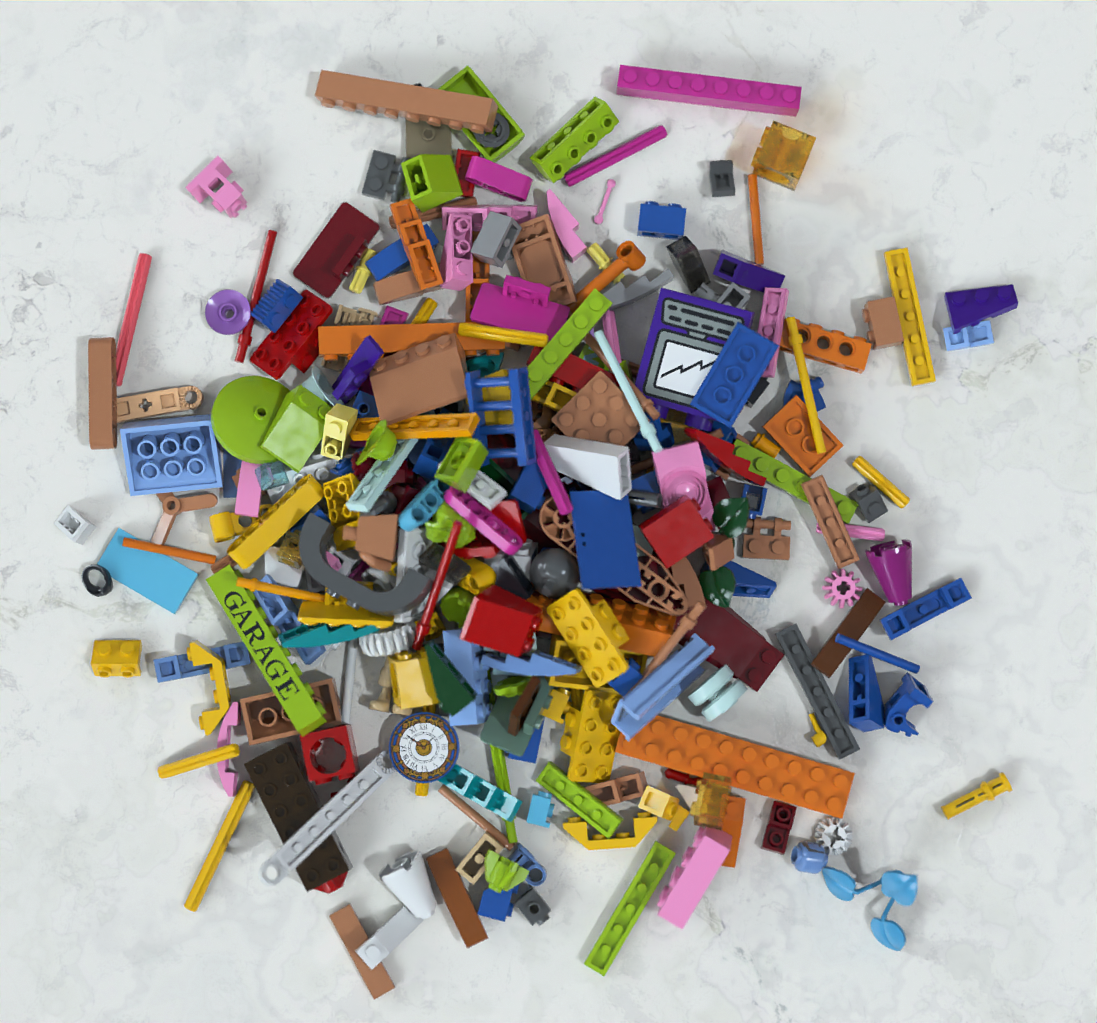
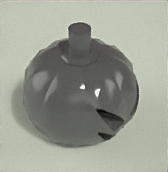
M561 548L545 549L533 558L529 569V579L535 590L541 595L551 599H560L577 588L581 580L579 564L572 554Z

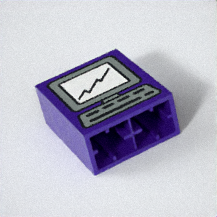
M661 288L635 382L636 387L643 395L654 402L653 406L660 413V418L666 419L669 408L687 413L685 425L705 431L712 430L714 420H718L690 405L737 322L751 329L755 312Z

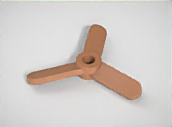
M172 492L157 493L156 495L162 502L164 511L151 543L165 545L177 515L185 511L212 508L218 503L217 496L213 493L177 498ZM173 502H175L176 506H175V508L172 510V509H171V504H172Z

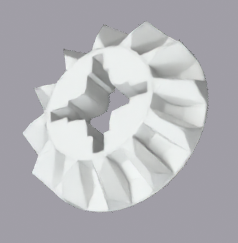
M835 817L827 818L817 826L815 842L821 844L828 855H839L847 851L851 845L852 831L844 820ZM837 827V835L843 838V841L835 840L832 846H830L831 838L824 833H833Z

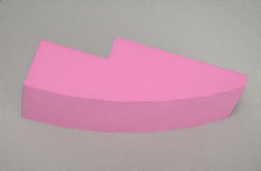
M549 189L547 191L549 216L563 251L573 263L586 253L587 247L575 233L579 229V223L552 190Z

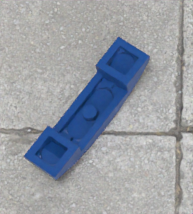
M959 578L880 619V622L891 641L949 609L970 600L972 597L962 578Z

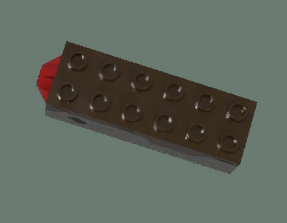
M286 742L244 764L283 844L323 807L311 781L309 782L308 775L291 742ZM334 830L295 869L307 892L315 889L330 894L344 886L348 871L353 868V865Z

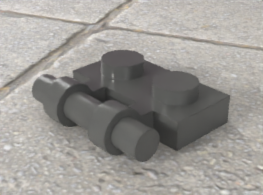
M373 150L362 195L385 200L386 193L388 192L392 193L391 202L400 201L401 196L405 192V177L401 164L395 165L396 155ZM402 157L401 163L409 160V158ZM392 173L398 174L395 184H389Z

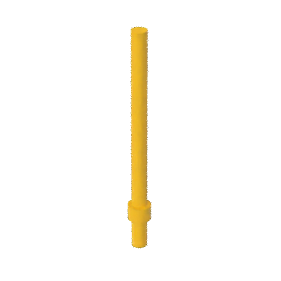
M795 316L786 318L790 334L788 337L789 345L793 347L817 454L826 452L801 345L803 344L802 334L798 332Z

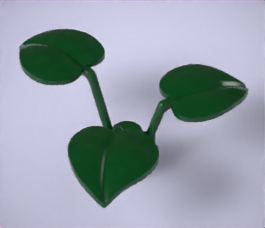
M747 497L723 499L713 509L712 519L714 524L720 527L719 533L721 535L732 538L734 549V538L743 533L748 522L749 498ZM721 566L714 571H703L700 574L699 583L704 597L714 605L724 608L730 607L736 586L733 572L725 566Z

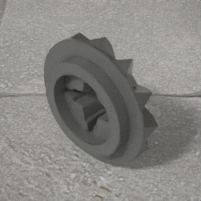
M496 113L493 126H498L494 132L495 135L491 133L485 136V131L483 134L473 132L477 142L484 145L485 148L493 147L495 149L503 145L508 139L510 132L507 120L499 113Z

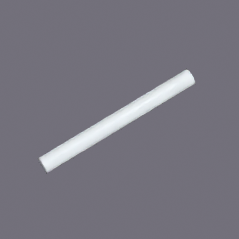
M358 638L349 640L341 709L342 724L349 725Z

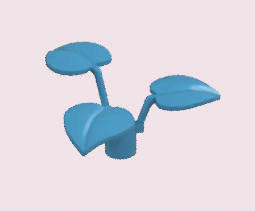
M823 867L822 872L828 889L835 897L843 901H851L854 898V894L858 895L880 884L882 885L881 890L883 894L891 897L882 914V919L875 917L871 920V930L875 938L882 945L895 951H901L906 943L905 933L896 922L887 920V914L894 901L903 906H910L915 901L918 890L917 875L904 874L899 870L886 871L878 881L856 889V882L850 875L832 867Z

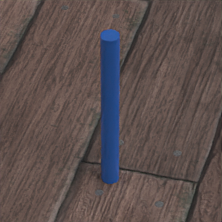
M839 633L836 635L835 642L915 674L920 670V666L845 635Z

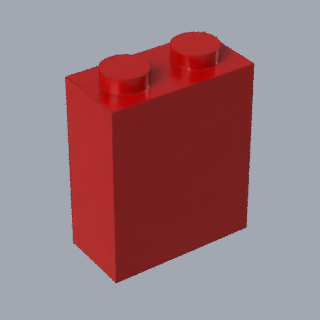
M683 495L638 525L657 557L667 569L714 538L711 532L714 528L707 517L702 518L698 511L701 510V507L694 497L690 499L688 496Z

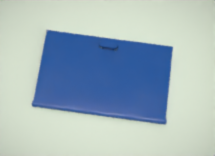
M601 491L569 492V499L573 506L571 515L582 590L641 587L642 583L628 493L619 500Z

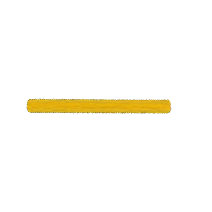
M247 780L242 782L184 904L186 909L193 912L197 911L253 794L255 786L252 782Z

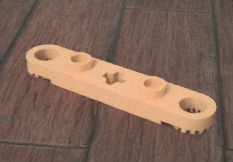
M187 386L117 398V423L194 410L202 405L204 396L197 387ZM196 392L198 395L197 401L193 404L187 403L185 400L187 393ZM144 400L152 403V406L148 407V411L140 408V405L144 404Z

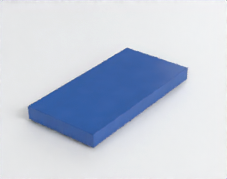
M737 322L690 405L731 428L780 345Z

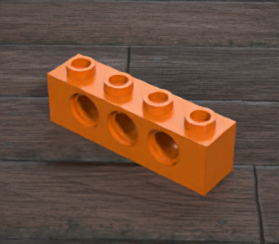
M784 319L779 351L794 355L793 347L789 345L788 337L790 334L786 319ZM796 319L798 332L806 336V342L801 344L804 358L860 374L865 370L872 345L867 343V339L859 336H854L853 338L846 337L844 332L838 330L825 331L822 330L823 327L810 323L808 326L801 324L800 320ZM817 340H826L828 342V348H819L817 345ZM842 345L848 346L850 355H842L839 347Z

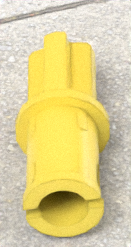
M598 243L592 244L587 249V253L599 265V270H605L613 263V257L610 258ZM621 273L612 281L613 284L616 285L626 275Z
M368 248L359 266L355 267L356 273L349 286L352 292L361 294L368 277L372 276L365 263L378 254L376 251Z

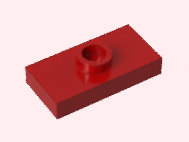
M458 149L455 168L463 192L461 197L470 198L474 196L475 184L467 181L465 176L472 156L480 157V152Z

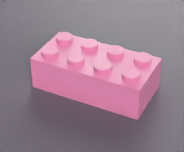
M707 822L704 828L699 827L693 838V847H687L682 856L681 867L676 866L670 877L669 885L664 886L658 897L660 898L657 906H659L658 916L682 930L731 848L732 836Z

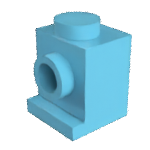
M538 791V795L533 794L527 823L549 828L550 822L546 821V818H552L555 805L550 803L551 793Z

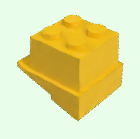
M503 369L487 375L485 378L505 377L509 375V370ZM509 386L482 388L483 402L511 400V389ZM466 398V404L469 407L468 398ZM511 410L484 411L486 425L513 424L514 422Z

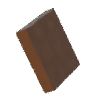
M532 675L510 713L508 733L513 736L518 735L539 692L541 681L540 678Z

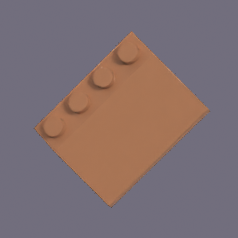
M456 333L443 335L438 339L421 343L404 351H398L395 354L378 360L369 375L380 421L384 419L387 421V425L468 398L464 385L465 373H467L466 356Z

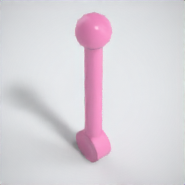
M613 179L607 181L608 188L598 215L594 217V222L597 225L603 222L602 215L611 190L616 185Z

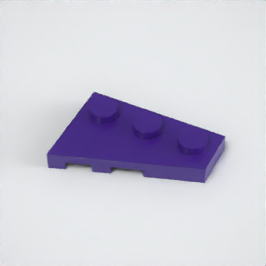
M1013 284L946 292L944 296L953 335L961 332V329L970 325L971 327L976 326L986 318H995L1016 309L1018 306Z

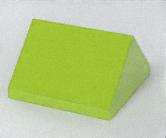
M456 437L434 478L466 494L489 452L477 439Z

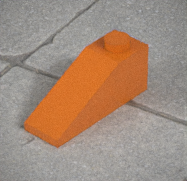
M720 794L716 827L732 836L730 851L721 866L735 868L746 801L744 797Z

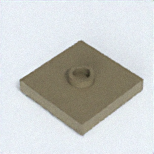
M405 118L406 158L411 159L420 154L452 156V134L449 125L433 126L428 124L427 121L422 120L414 123Z

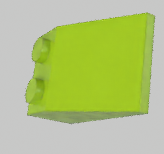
M300 384L286 394L260 447L295 472H300L323 438L325 417L333 407Z

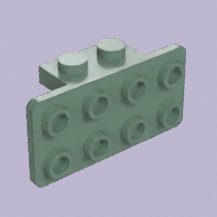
M536 676L541 681L539 692L522 728L516 736L509 734L508 728L510 713L521 695L510 698L498 696L480 734V740L516 756H523L535 729L539 730L544 719L542 713L544 709L548 710L553 700L551 691L555 686H549L545 676Z

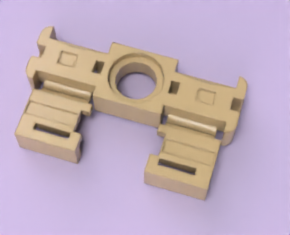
M340 304L334 325H373L374 318H379L377 312L359 308L358 311L360 313H357V310ZM344 312L342 322L339 323V322H340V319H341V316H342V313ZM347 356L338 357V360L327 363L323 357L321 366L338 371L341 374L339 369L343 370L350 360H347Z

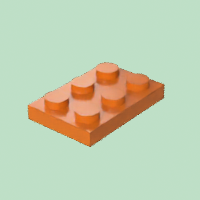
M797 395L791 398L762 426L808 477H811L844 446L819 419L826 452L817 454L806 404Z

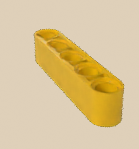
M311 474L305 475L229 546L226 551L227 554L242 569L251 566L324 497L323 486Z

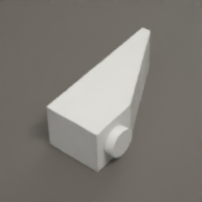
M404 906L358 947L355 952L372 970L424 920L421 917L416 918Z

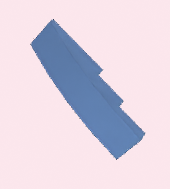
M268 574L260 580L261 582L278 585ZM258 590L253 592L271 624L278 626L282 633L304 624L298 621L299 609L289 597ZM324 646L296 648L303 662L309 665L326 651Z
M541 651L532 653L531 658L525 655L517 657L510 654L503 658L487 653L482 656L480 662L481 665L501 671L537 676L576 674L582 669L580 665Z

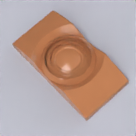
M549 214L519 224L522 228L512 247V252L521 278L550 287L549 301L565 306L577 302L573 280L565 263L560 240Z

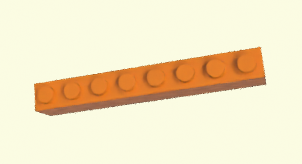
M461 322L318 326L319 357H324V361H336L338 357L347 356V360H350L365 337L369 335L372 336L384 353L381 358H384V355H392L398 351H404L421 343H426L452 333H456L466 357L477 356L479 352H486V356H498L500 352L505 350V342L461 336L458 333ZM464 322V323H471V324L483 325V324L476 323V322Z

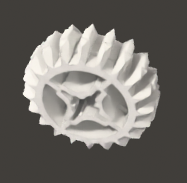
M416 621L394 622V625L388 628H379V631L360 637L359 643L363 653L367 656L384 657L408 650L412 647L417 633L415 631Z

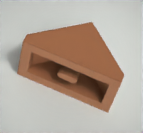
M713 534L714 538L702 545L703 556L711 571L717 570L735 558L732 538H728L726 535Z

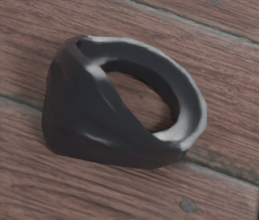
M91 564L84 568L81 575L82 582L90 594L101 597L113 590V581L106 568L98 564ZM91 570H98L103 574L106 582L103 588L95 586L89 581L88 576Z

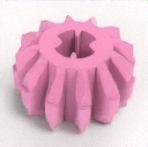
M840 569L839 575L834 570L831 572L833 579L825 577L824 580L830 585L822 586V590H829V593L824 595L825 599L833 597L830 602L831 606H834L839 601V608H844L845 602L850 607L853 606L851 598L854 600L860 599L859 595L854 593L862 591V587H855V584L860 582V578L852 580L853 571H850L846 576L845 569ZM841 582L844 583L843 586H847V591L843 592V595L840 594L841 591H837V586L841 585Z

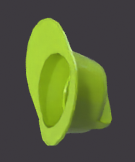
M386 420L380 421L372 430L365 448L358 457L356 465L361 464L368 456L380 461H386L393 456L397 439L396 435L387 427Z

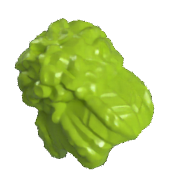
M445 500L437 509V513L432 515L433 522L428 520L425 523V535L430 541L435 543H447L454 521L463 523L455 548H462L476 537V528L450 507Z
M460 586L450 589L442 597L439 604L443 616L448 621L459 623V628H463L472 601L478 594H473Z

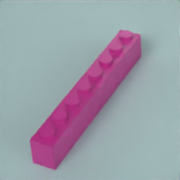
M620 65L617 95L793 117H796L799 111L802 87L627 65Z

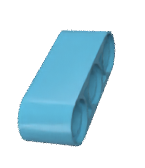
M436 478L426 484L399 514L398 523L404 531L410 532L426 523L443 503L444 494L450 486Z

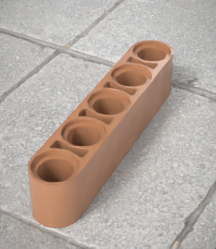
M114 337L90 338L88 342L89 443L92 450L116 449V342Z

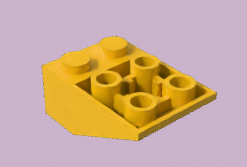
M353 473L323 483L331 524L336 527L333 539L337 552L353 550L356 545V541L343 540L344 526L358 527L360 511H350L346 505L360 484Z

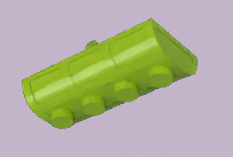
M468 65L438 88L439 90L492 98L498 105L497 113L507 120L510 129L508 139L503 145L495 149L493 147L485 148L484 145L477 142L475 135L470 129L462 128V131L485 159L494 163L499 161L524 139L525 134ZM496 125L495 127L493 126V129H492V134H493V135H495L494 132H495V130H496V128H497L498 125Z

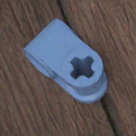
M518 843V848L507 859L515 862L522 854L523 856L517 864L528 871L537 868L541 870L543 875L542 879L536 882L530 878L529 872L525 881L531 886L541 885L547 878L546 869L522 844Z

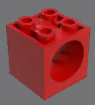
M351 725L311 732L304 737L300 735L309 782L315 781L316 785L331 782L334 776H338L339 780L355 777V772L360 771ZM328 737L334 738V741L344 746L346 751V759L343 760L340 765L341 769L337 772H327V769L320 764L318 765L316 760V751L322 745L321 741Z

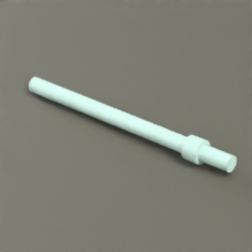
M603 331L595 332L594 336L641 426L640 431L644 439L648 440L654 453L661 452L663 448L655 435L657 431L653 423H649Z

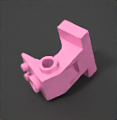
M219 156L185 187L199 203L209 195L214 200L211 204L220 213L225 211L230 218L233 216L236 218L241 208L243 210L247 208V201L241 194L244 190L235 181L230 183L226 179L232 171ZM221 183H223L224 185L216 193H214L213 191Z

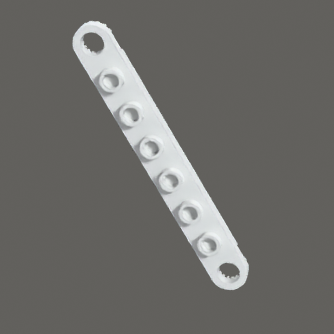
M389 750L379 753L261 865L258 874L263 884L273 886L280 883L396 771L393 763L389 769L383 767L381 763L383 757L390 759ZM269 866L277 870V877L274 880H270L266 876L265 872Z

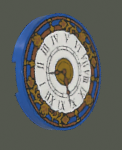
M419 712L407 716L397 724L390 737L389 755L394 767L403 777L414 782L430 783L443 778L452 770L459 757L460 743L457 732L445 718L438 714Z

